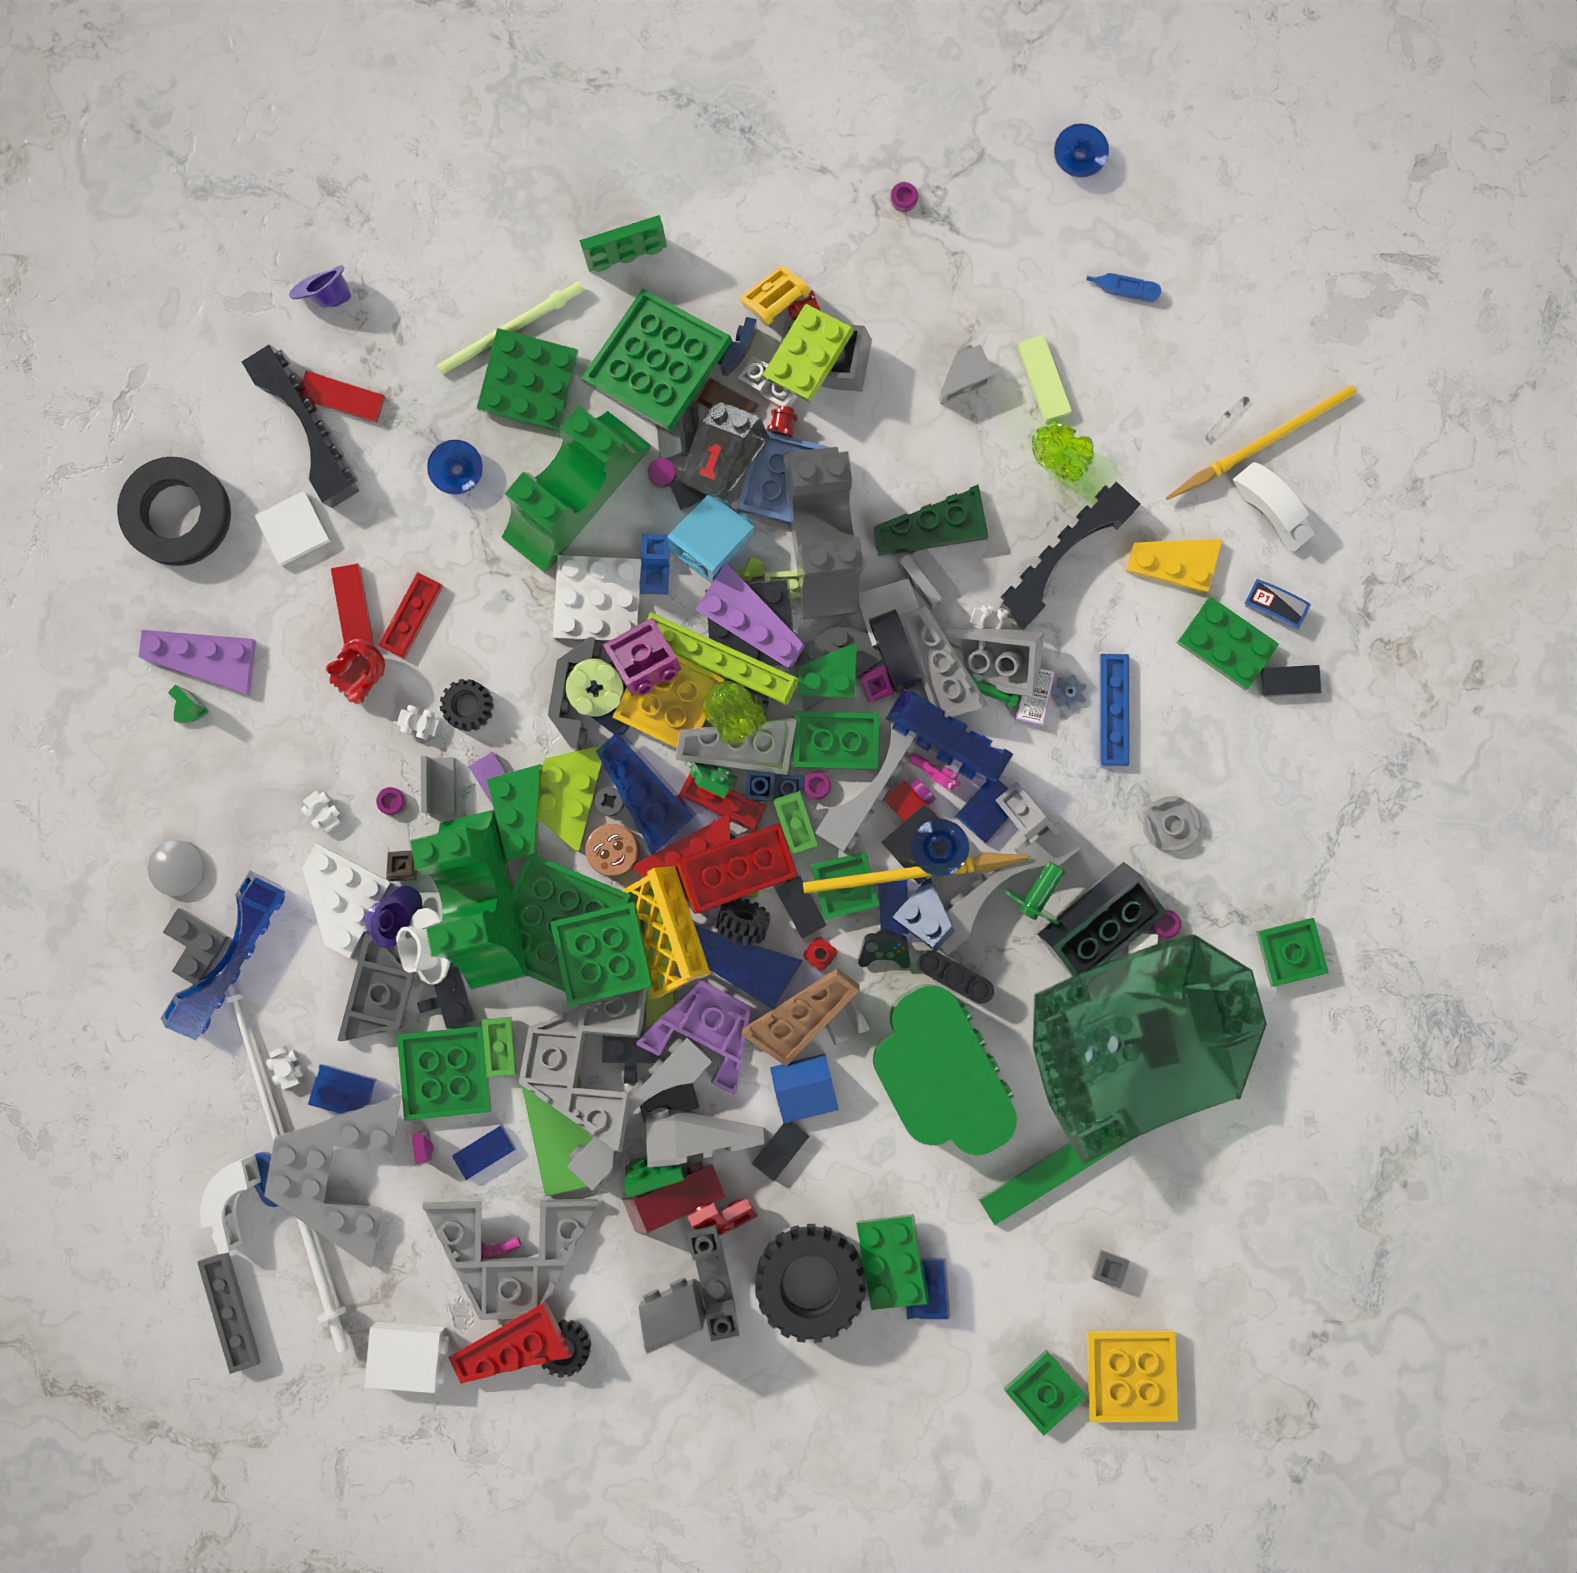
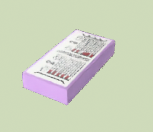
M1040 668L1034 695H1020L1015 720L1038 726L1044 725L1056 671Z

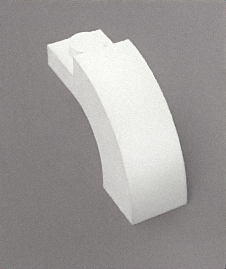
M1253 462L1233 479L1244 501L1256 506L1272 522L1287 550L1294 552L1314 535L1306 519L1309 516L1308 511L1295 493L1273 472Z
M255 1154L246 1156L221 1169L211 1179L204 1191L200 1208L201 1227L212 1226L213 1241L217 1245L218 1254L228 1253L243 1244L236 1214V1204L243 1190L261 1182Z

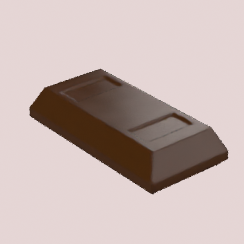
M712 378L708 380L697 399L698 403L744 428L758 406V403Z

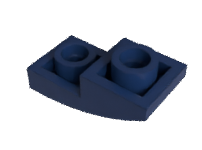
M746 317L744 326H738L736 342L732 341L718 362V365H721L722 375L729 376L746 356L756 335L757 319Z
M747 771L745 799L774 802V799L801 791L803 797L804 776Z

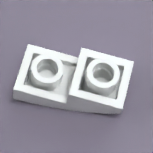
M752 356L739 375L738 380L777 407L780 405L791 407L797 396L765 380L762 375L769 364Z

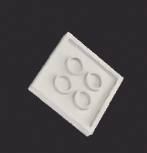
M558 555L553 639L584 641L589 637H594L598 642H609L638 626L641 559Z

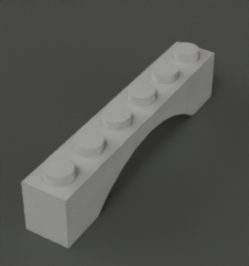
M904 689L888 716L890 727L889 747L879 774L857 797L840 806L829 809L815 832L817 837L844 852L846 847L852 850L860 837L856 833L860 824L862 823L865 826L868 824L875 813L870 808L876 799L880 802L883 800L890 788L885 785L890 776L896 778L904 766V763L900 761L905 752L912 753L919 742V739L915 738L920 728L926 730L934 718L930 714L933 706Z
M1060 822L1054 824L1060 831L1059 834L1055 835L1046 826L1037 833L1039 837L1030 843L1027 839L1014 849L1019 855H1029V859L995 870L988 878L983 874L970 884L973 890L965 896L961 892L948 902L951 907L946 910V913L955 931L940 947L945 955H949L970 938L972 926L979 908L1000 883L1027 869L1045 867L1048 861L1059 866L1081 849Z
M679 1037L668 1049L671 1055L666 1061L663 1062L659 1059L648 1070L652 1076L645 1083L639 1080L628 1092L632 1097L630 1098L627 1120L647 1099L662 1090L677 1085L693 1083L710 1065L713 1059L691 1038L687 1037L683 1041ZM590 1133L589 1136L592 1140L585 1147L581 1144L577 1146L568 1156L572 1161L567 1167L585 1185L593 1190L615 1166L616 1151Z

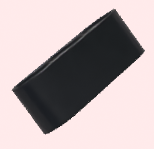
M896 609L868 619L895 693L897 694L904 691V689L907 690L922 684L917 664Z
M925 950L917 957L916 962L920 972L967 999L979 1004H985L993 998L994 987L989 980L934 950ZM929 954L934 955L938 962L937 967L932 971H927L922 963L924 957ZM957 968L962 973V981L957 985H952L948 981V973L950 970ZM982 982L987 987V994L985 997L977 999L973 994V987L977 983Z

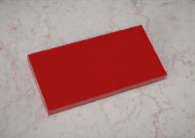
M776 823L675 859L693 914H698L798 877L781 823Z

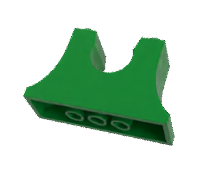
M579 405L560 427V437L563 438V442L552 462L536 477L528 472H522L504 493L510 502L511 514L501 538L544 574L558 560V555L563 554L651 449L650 444L609 411L595 418Z
M494 810L439 823L437 834L410 840L415 869L423 876L428 875L432 878L438 889L442 904V921L426 927L431 957L444 958L456 965L464 975L470 989L483 988L528 977L503 844Z

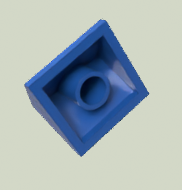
M825 1054L790 1062L787 1066L782 1064L770 1067L783 1124L839 1110Z

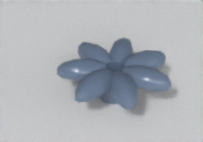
M1075 675L1069 678L1068 683L1061 677L1057 678L1061 688L1051 690V694L1061 696L1056 703L1057 707L1067 702L1069 709L1074 711L1075 700L1082 703L1086 702V698L1080 694L1086 688V684L1076 685Z

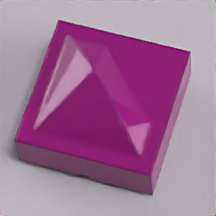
M885 666L858 675L868 703L895 694Z
M429 1130L417 1132L412 1136L416 1164L426 1163L432 1159L434 1146Z

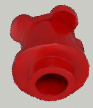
M810 290L809 296L795 300L792 305L788 306L792 321L797 319L805 304L820 311L813 290Z
M783 405L778 406V409H772L771 425L767 426L766 431L793 438V425L798 420L794 409Z
M816 937L808 949L804 951L803 956L812 966L823 971L837 956V950L829 942L825 941L824 938ZM819 948L824 949L826 952V956L823 959L815 957V951Z

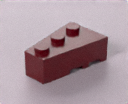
M702 1161L686 1167L687 1172L684 1173V1180L622 1199L635 1232L648 1234L694 1212L702 1205L711 1204L726 1197L713 1164L703 1165Z

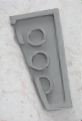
M924 606L899 615L929 702L933 706L932 710L936 721L986 707L988 703L928 607Z
M796 719L679 730L675 759L787 775Z

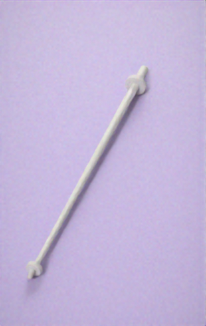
M230 985L228 987L230 997L226 998L225 1001L226 1004L233 1003L274 1141L275 1136L280 1135V1131L238 1001L244 998L242 994L236 995L234 987ZM297 1219L325 1313L317 1316L318 1322L328 1321L337 1353L345 1351L349 1348L339 1315L347 1312L346 1307L336 1308L311 1228Z

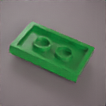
M660 215L579 240L589 272L594 270L597 272L604 271L610 265L619 262L629 263L634 261L636 257L644 254L654 255L667 247Z
M1211 596L1206 599L1176 642L1245 691L1249 689L1279 646L1278 642Z
M795 711L796 726L794 732L793 767L878 770L880 713Z
M914 1214L858 1221L856 1225L871 1310L927 1304L929 1296Z

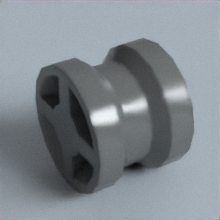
M605 787L597 793L595 805L601 813L607 816H615L623 811L625 798L618 789Z

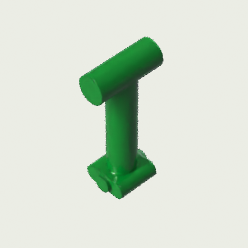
M970 675L981 694L1007 703L1006 708L1009 710L1017 705L1019 694L1004 693L994 686L977 681L974 675Z

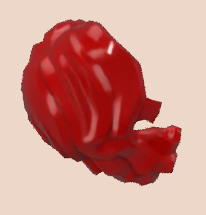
M358 638L343 645L341 652L336 657L338 659L326 666V672L331 674L329 678L330 685L334 684V687H338V691L340 693L344 692L343 695L350 703L353 702L354 704L364 702L368 692L384 675L385 670L384 657L377 647L366 639Z

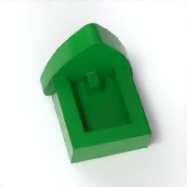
M175 684L168 692L176 701L174 707L175 722H193L208 714L209 710L189 690Z

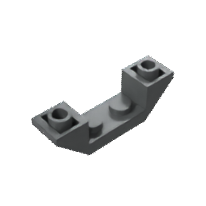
M594 637L584 640L559 658L556 663L548 717L574 751H579L581 745H586L588 729L584 728L585 724L582 721L563 718L564 714H568L570 702L566 694V680L573 671L571 670L572 666L575 667L584 660L601 658L602 647L598 646V641Z
M716 1225L687 1231L692 1259L696 1262L705 1302V1317L711 1342L740 1336L733 1290L722 1241Z

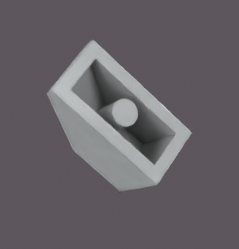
M981 344L975 347L968 345L957 351V355L953 359L940 393L939 401L941 404L992 382L994 373Z

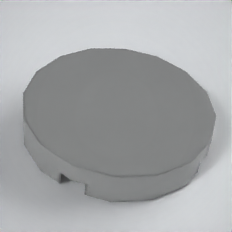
M1170 796L1163 797L1151 804L1145 813L1143 827L1148 841L1157 849L1165 852H1179L1192 846L1200 833L1201 821L1200 815L1193 804L1180 797Z

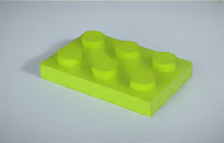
M805 304L762 376L765 380L811 403L853 334V328Z

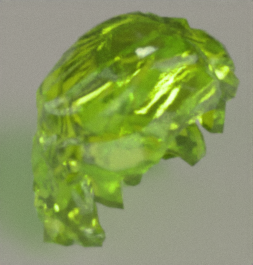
M1051 422L1046 426L1039 427L1032 436V451L1037 463L1044 469L1051 470L1058 478L1068 480L1071 483L1078 481L1079 477L1083 476L1082 471L1087 472V465L1093 462L1094 444L1092 439L1086 436L1075 437L1076 430L1061 422Z
M731 681L718 682L703 699V712L708 722L714 725V727L717 726V731L723 743L738 744L739 742H744L747 736H753L751 729L758 731L760 730L759 727H762L766 722V717L763 715L765 710L761 708L760 704H756L752 700L751 694L743 685Z

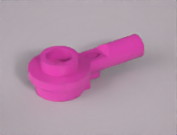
M913 753L909 763L927 772L926 775L939 785L951 791H954L956 786H960L961 781L958 780L959 774L947 767H944L942 771L916 753Z
M517 1236L493 1246L481 1242V1259H491L521 1248L520 1238Z

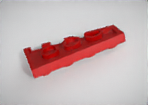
M544 1302L454 1353L448 1359L462 1384L532 1365L536 1366L549 1361L568 1358L573 1354L547 1302Z

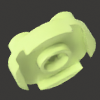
M588 659L578 663L566 680V694L571 705L580 714L602 716L611 712L619 705L623 694V683L618 671L610 664L600 659ZM596 680L597 685L602 684V689L598 690L596 695L586 691V688L591 686V681Z

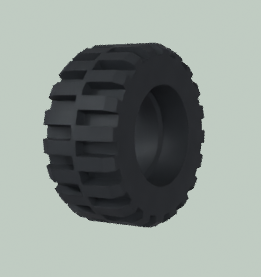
M807 1224L806 1227L796 1225L790 1227L788 1232L784 1233L782 1231L776 1235L772 1243L769 1242L765 1247L764 1253L757 1265L755 1294L759 1302V1309L762 1315H766L768 1318V1324L773 1329L777 1327L781 1330V1335L788 1339L791 1335L797 1338V1342L805 1343L806 1339H814V1343H821L825 1337L830 1336L833 1339L839 1336V1331L843 1328L847 1330L852 1325L853 1318L859 1316L862 1310V1302L865 1301L866 1296L865 1271L856 1248L847 1241L843 1234L840 1232L837 1234L832 1231V1228L825 1225L823 1228L816 1227V1224ZM815 1256L822 1258L832 1265L837 1274V1291L833 1299L821 1307L809 1309L797 1306L785 1294L783 1287L784 1274L788 1266L801 1257Z

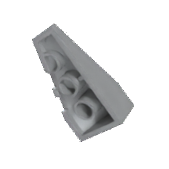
M941 628L968 673L974 675L978 681L981 682L983 680L990 683L1004 693L1034 695L1042 662L1044 633L1012 629Z
M665 1107L655 1108L651 1112H647L646 1142L648 1167L686 1163L687 1156L702 1154L703 1158L711 1157L714 1152L721 1148L732 1152L765 1144L764 1128L760 1126L676 1109L669 1110Z

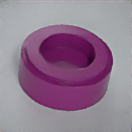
M900 182L893 187L890 201L897 211L908 212L916 206L918 191L913 184Z
M658 458L652 461L648 467L650 482L659 488L670 486L669 483L673 482L676 477L675 467L672 462L665 458Z
M814 771L805 777L803 790L809 798L821 800L829 794L831 781L825 773Z
M919 778L911 784L912 789L927 805H931L937 799Z
M387 787L378 793L376 804L382 813L390 816L398 815L405 809L406 796L397 788Z
M1165 910L1167 913L1156 921L1151 928L1161 938H1172L1179 933L1181 920L1174 911Z

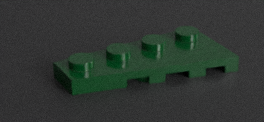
M979 484L970 487L968 491L950 495L945 500L931 505L930 503L920 507V510L911 514L906 513L873 526L877 556L987 540L988 530Z

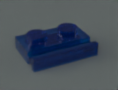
M992 774L954 817L985 844L1009 818L996 802V799L1009 788Z
M323 1063L319 1064L318 1075L315 1078L308 1105L343 1114L361 1109L370 1104L376 1078Z
M922 1258L929 1302L922 1305L906 1306L907 1319H949L950 1306L946 1258Z

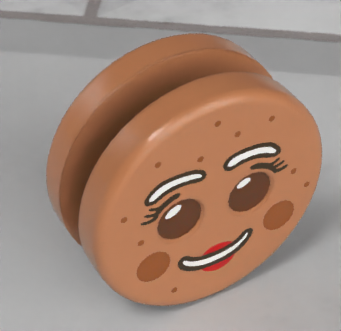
M603 825L593 831L587 840V860L590 866L602 875L608 877L625 875L633 869L632 866L639 859L640 847L637 838L630 830L621 825Z

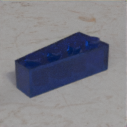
M902 690L885 718L893 724L891 729L904 737L909 734L915 738L914 744L927 752L930 749L937 753L936 759L948 766L954 764L959 768L958 773L971 781L975 777L997 783L1013 756L1012 752L1007 749L991 747L990 745L993 742L991 739L971 730L968 733L966 731L968 725L952 716L944 717L946 712L913 691Z
M622 731L616 732L596 751L652 855L697 815Z
M694 925L709 970L773 1010L803 960L758 945L750 946L749 943H746V946H743L739 941L735 944L731 942V938L724 939V934L719 935L716 931Z

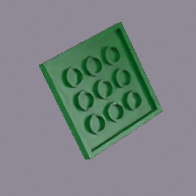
M642 288L581 379L587 385L671 432L733 340L727 333Z
M538 855L526 857L512 889V896L528 976L565 992L550 922L630 903L633 895Z

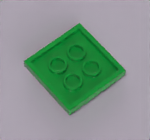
M497 328L477 410L558 432L579 354L578 349Z
M635 902L550 922L568 1007L654 987Z
M482 1026L397 1035L404 1121L492 1111L489 1077L486 1075Z

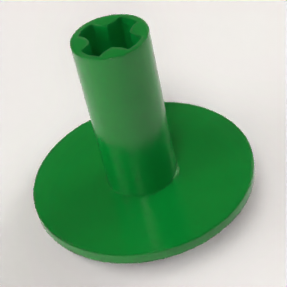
M1048 861L1027 897L1010 889H1006L1005 893L1020 903L1019 911L1031 919L1036 920L1038 916H1041L1059 925L1060 920L1043 908L1066 871Z

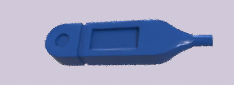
M1107 273L1098 277H1086V281L1094 282L1104 292L1136 300L1141 299V301L1155 302L1161 294L1160 285L1147 280L1144 281L1115 273Z

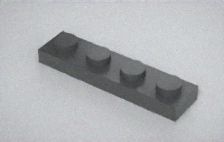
M229 1252L216 1254L197 1261L229 1374L261 1363Z

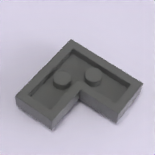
M177 908L163 931L164 934L186 946L172 972L195 986L201 984L229 936L182 908Z

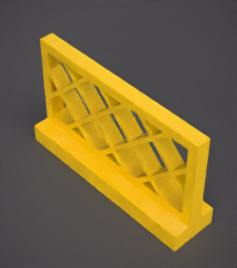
M675 866L653 868L647 872L648 875L622 890L628 894L634 893L639 896L636 905L639 921L641 922L642 919L647 922L645 934L642 933L654 984V987L649 988L652 999L660 998L695 979L711 974ZM650 883L655 895L654 898L648 895ZM646 901L652 904L649 916L643 913ZM659 910L662 916L663 924L656 921ZM654 928L661 931L658 943L652 940ZM667 938H669L672 951L665 948ZM650 946L656 949L653 961L650 960L648 954ZM663 954L670 958L667 970L660 966ZM676 965H678L682 978L674 975ZM658 973L665 976L661 989L657 982Z

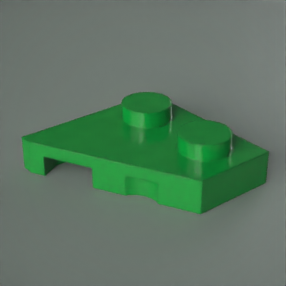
M857 644L848 645L800 666L798 696L854 699Z
M685 762V766L691 768L690 774L695 778V782L699 787L722 798H725L738 779L737 776L733 775V771L725 766L716 767L710 764Z

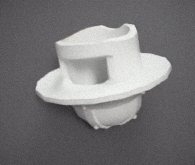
M424 908L417 910L412 916L409 927H403L399 930L396 941L403 969L408 973L416 971L419 977L430 985L440 983L446 977L451 961L444 958L431 957L426 927L442 920L435 911Z

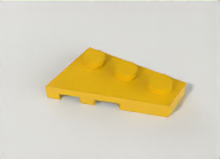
M1222 539L1137 542L1132 545L1125 571L1206 594L1209 591Z

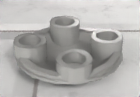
M180 840L168 841L158 846L150 856L147 866L148 876L154 888L170 896L187 894L195 889L197 885L201 884L205 877L203 858L197 848L192 843Z

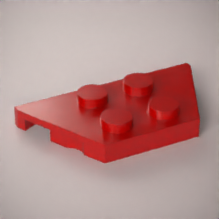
M727 814L632 866L633 870L642 877H646L648 875L647 872L653 868L675 866L686 902L689 901L675 859L729 841L730 816Z

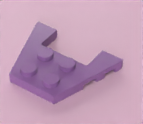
M700 979L637 1039L636 1044L660 1056L673 1030L678 1031L724 1056L711 1083L735 1095L742 1063L743 1046L746 1040L742 1036V1029L748 1026L751 1006Z

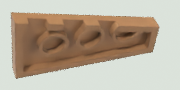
M835 969L743 1028L742 1036L787 1066L860 991V985L839 969Z

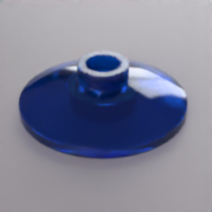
M1078 123L1068 126L1058 135L1054 145V157L1058 166L1065 173L1073 177L1084 178L1098 173L1106 164L1109 156V145L1105 135L1098 128L1090 124ZM1082 152L1084 157H1077L1075 153Z
M448 440L439 444L431 452L427 462V472L431 482L437 489L446 494L459 495L470 491L478 484L483 473V461L477 449L470 443L463 440ZM455 466L462 467V470L459 474L453 473V468Z
M933 819L918 828L912 839L911 850L916 864L923 871L934 876H946L956 872L963 866L968 857L969 842L964 830L955 822L947 819ZM937 842L945 844L946 849L944 852L938 853L935 851L934 846Z

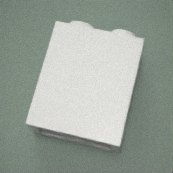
M377 1321L370 1328L365 1388L435 1393L440 1384H444L446 1377V1366H442L443 1354H447L449 1337L445 1336V1327Z

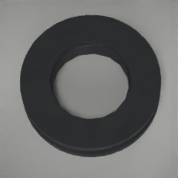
M161 457L143 464L126 480L118 498L117 516L124 537L137 551L161 564L185 566L205 559L220 546L230 526L231 505L228 494L221 482L203 466L182 457ZM176 485L192 488L200 500L201 511L197 523L189 532L180 537L165 538L156 534L150 525L149 510L152 501L158 493L170 486Z

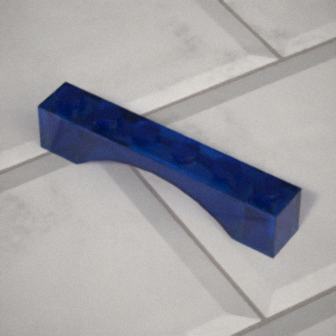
M251 870L248 872L235 894L237 923L233 939L225 955L217 966L203 979L189 988L175 993L161 1016L164 1027L195 1041L200 1034H204L211 1023V1015L215 1009H219L222 1006L226 997V990L230 984H234L237 981L241 972V965L245 959L248 960L252 956L256 940L259 935H263L267 931L271 915L274 910L280 909L285 900V890L279 884Z

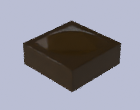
M412 850L388 852L386 879L389 882L417 880V870L415 869Z

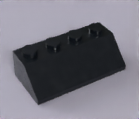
M1123 862L1057 917L1060 920L1059 925L1051 922L1037 935L1071 977L1081 985L1167 912L1142 875Z

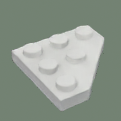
M316 843L302 869L323 942L329 948L348 958H352L366 933L364 931L366 927L365 916L368 909L374 903L384 900L392 882Z

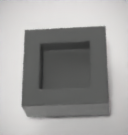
M1100 1249L1092 1278L1121 1289L1130 1261L1127 1258Z

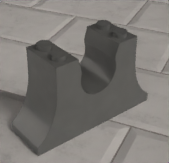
M838 447L782 453L803 620L858 614L860 612L859 580L864 566L860 538L854 537L851 521L850 489L852 487L849 452H839Z

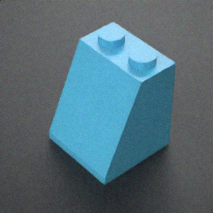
M709 493L667 536L669 550L673 555L712 584L724 563L727 562L730 565L754 535V526L752 525L753 521L742 512L737 514L730 508L731 504L720 495L716 498Z

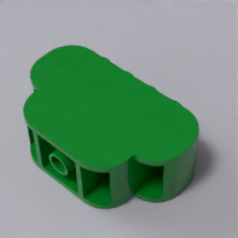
M932 984L916 986L901 994L893 1003L890 1010V1025L893 1031L882 1037L877 1043L873 1053L874 1069L903 1125L913 1139L919 1143L931 1146L940 1145L952 1140L961 1151L967 1154H988L1006 1144L1015 1132L1017 1116L1014 1106L1010 1101L1014 1095L1007 1082H1004L1003 1079L999 1080L996 1073L1000 1069L994 1057L990 1056L989 1053L985 1054L982 1047L986 1045V1042L979 1030L976 1028L972 1029L969 1021L973 1018L965 1003H958L955 996L942 987Z

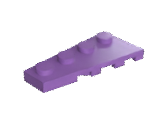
M725 562L696 610L791 669L806 645L735 570Z
M142 630L139 658L250 695L256 640Z

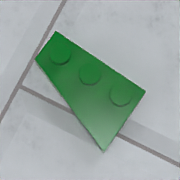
M541 764L486 779L506 860L509 862L537 854L538 807L541 799L540 779L543 771V765Z

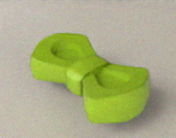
M750 557L746 567L735 572L747 583L753 578L764 577L765 565L760 559Z

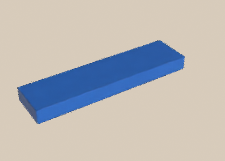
M1129 654L1099 655L1100 766H1129Z

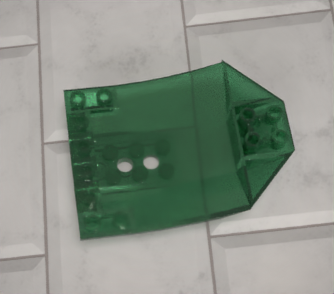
M1191 934L1103 963L1035 993L1033 1051L1048 1104L1081 1162L1086 1164L1156 1128L1235 1099L1240 1100L1267 1022L1253 970L1197 935ZM1112 1036H1115L1118 1040V1047L1114 1052H1110L1108 1049V1043ZM1090 1047L1092 1049V1058L1088 1062L1086 1060V1053Z

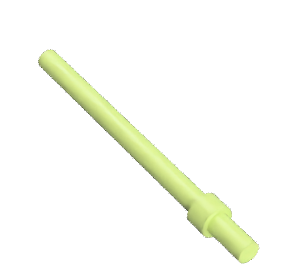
M578 281L561 292L557 290L549 295V299L500 327V329L516 332L555 308L559 310L567 305L566 301L582 293L584 289ZM496 330L438 364L437 367L442 375L491 347Z

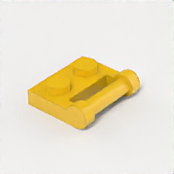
M781 265L739 299L746 309L757 316L765 326H768L774 321L773 317L800 296L805 297L809 294L810 289L804 280Z

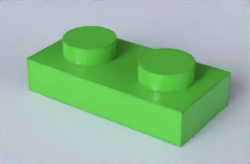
M801 791L774 799V805L791 854L818 846Z
M512 1016L483 1019L482 1028L487 1077L517 1074Z

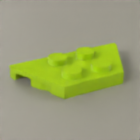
M596 746L544 759L540 779L541 799L538 807V819L575 851L581 852L607 749L606 746Z

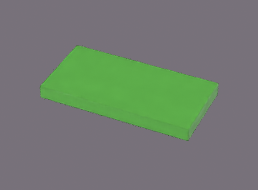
M580 1076L578 1078L577 1088H582ZM522 1086L545 1196L588 1187L567 1166L572 1161L568 1156L577 1146L581 1144L585 1147L592 1140L589 1136L590 1133Z

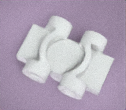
M983 604L982 608L974 607L970 624L976 625L974 629H1010L1013 617L1008 616L1009 611L1000 608L997 612L993 610L992 606Z
M408 705L407 710L401 709L396 724L401 726L400 732L411 735L412 730L417 731L416 737L427 740L428 735L435 737L440 722L434 719L435 713L424 710L423 715L418 714L419 708Z
M314 791L303 800L305 806L301 810L307 817L312 814L316 819L311 823L316 830L319 831L321 828H324L326 832H329L341 823L337 817L341 812L335 805L330 806L327 804L331 799L324 791L321 794L318 791Z
M286 1046L269 1052L271 1059H268L266 1062L269 1070H274L276 1074L273 1076L274 1084L276 1086L281 1085L283 1090L300 1084L299 1077L304 1076V1071L301 1065L296 1067L293 1065V1061L298 1060L297 1052L294 1049L288 1051Z

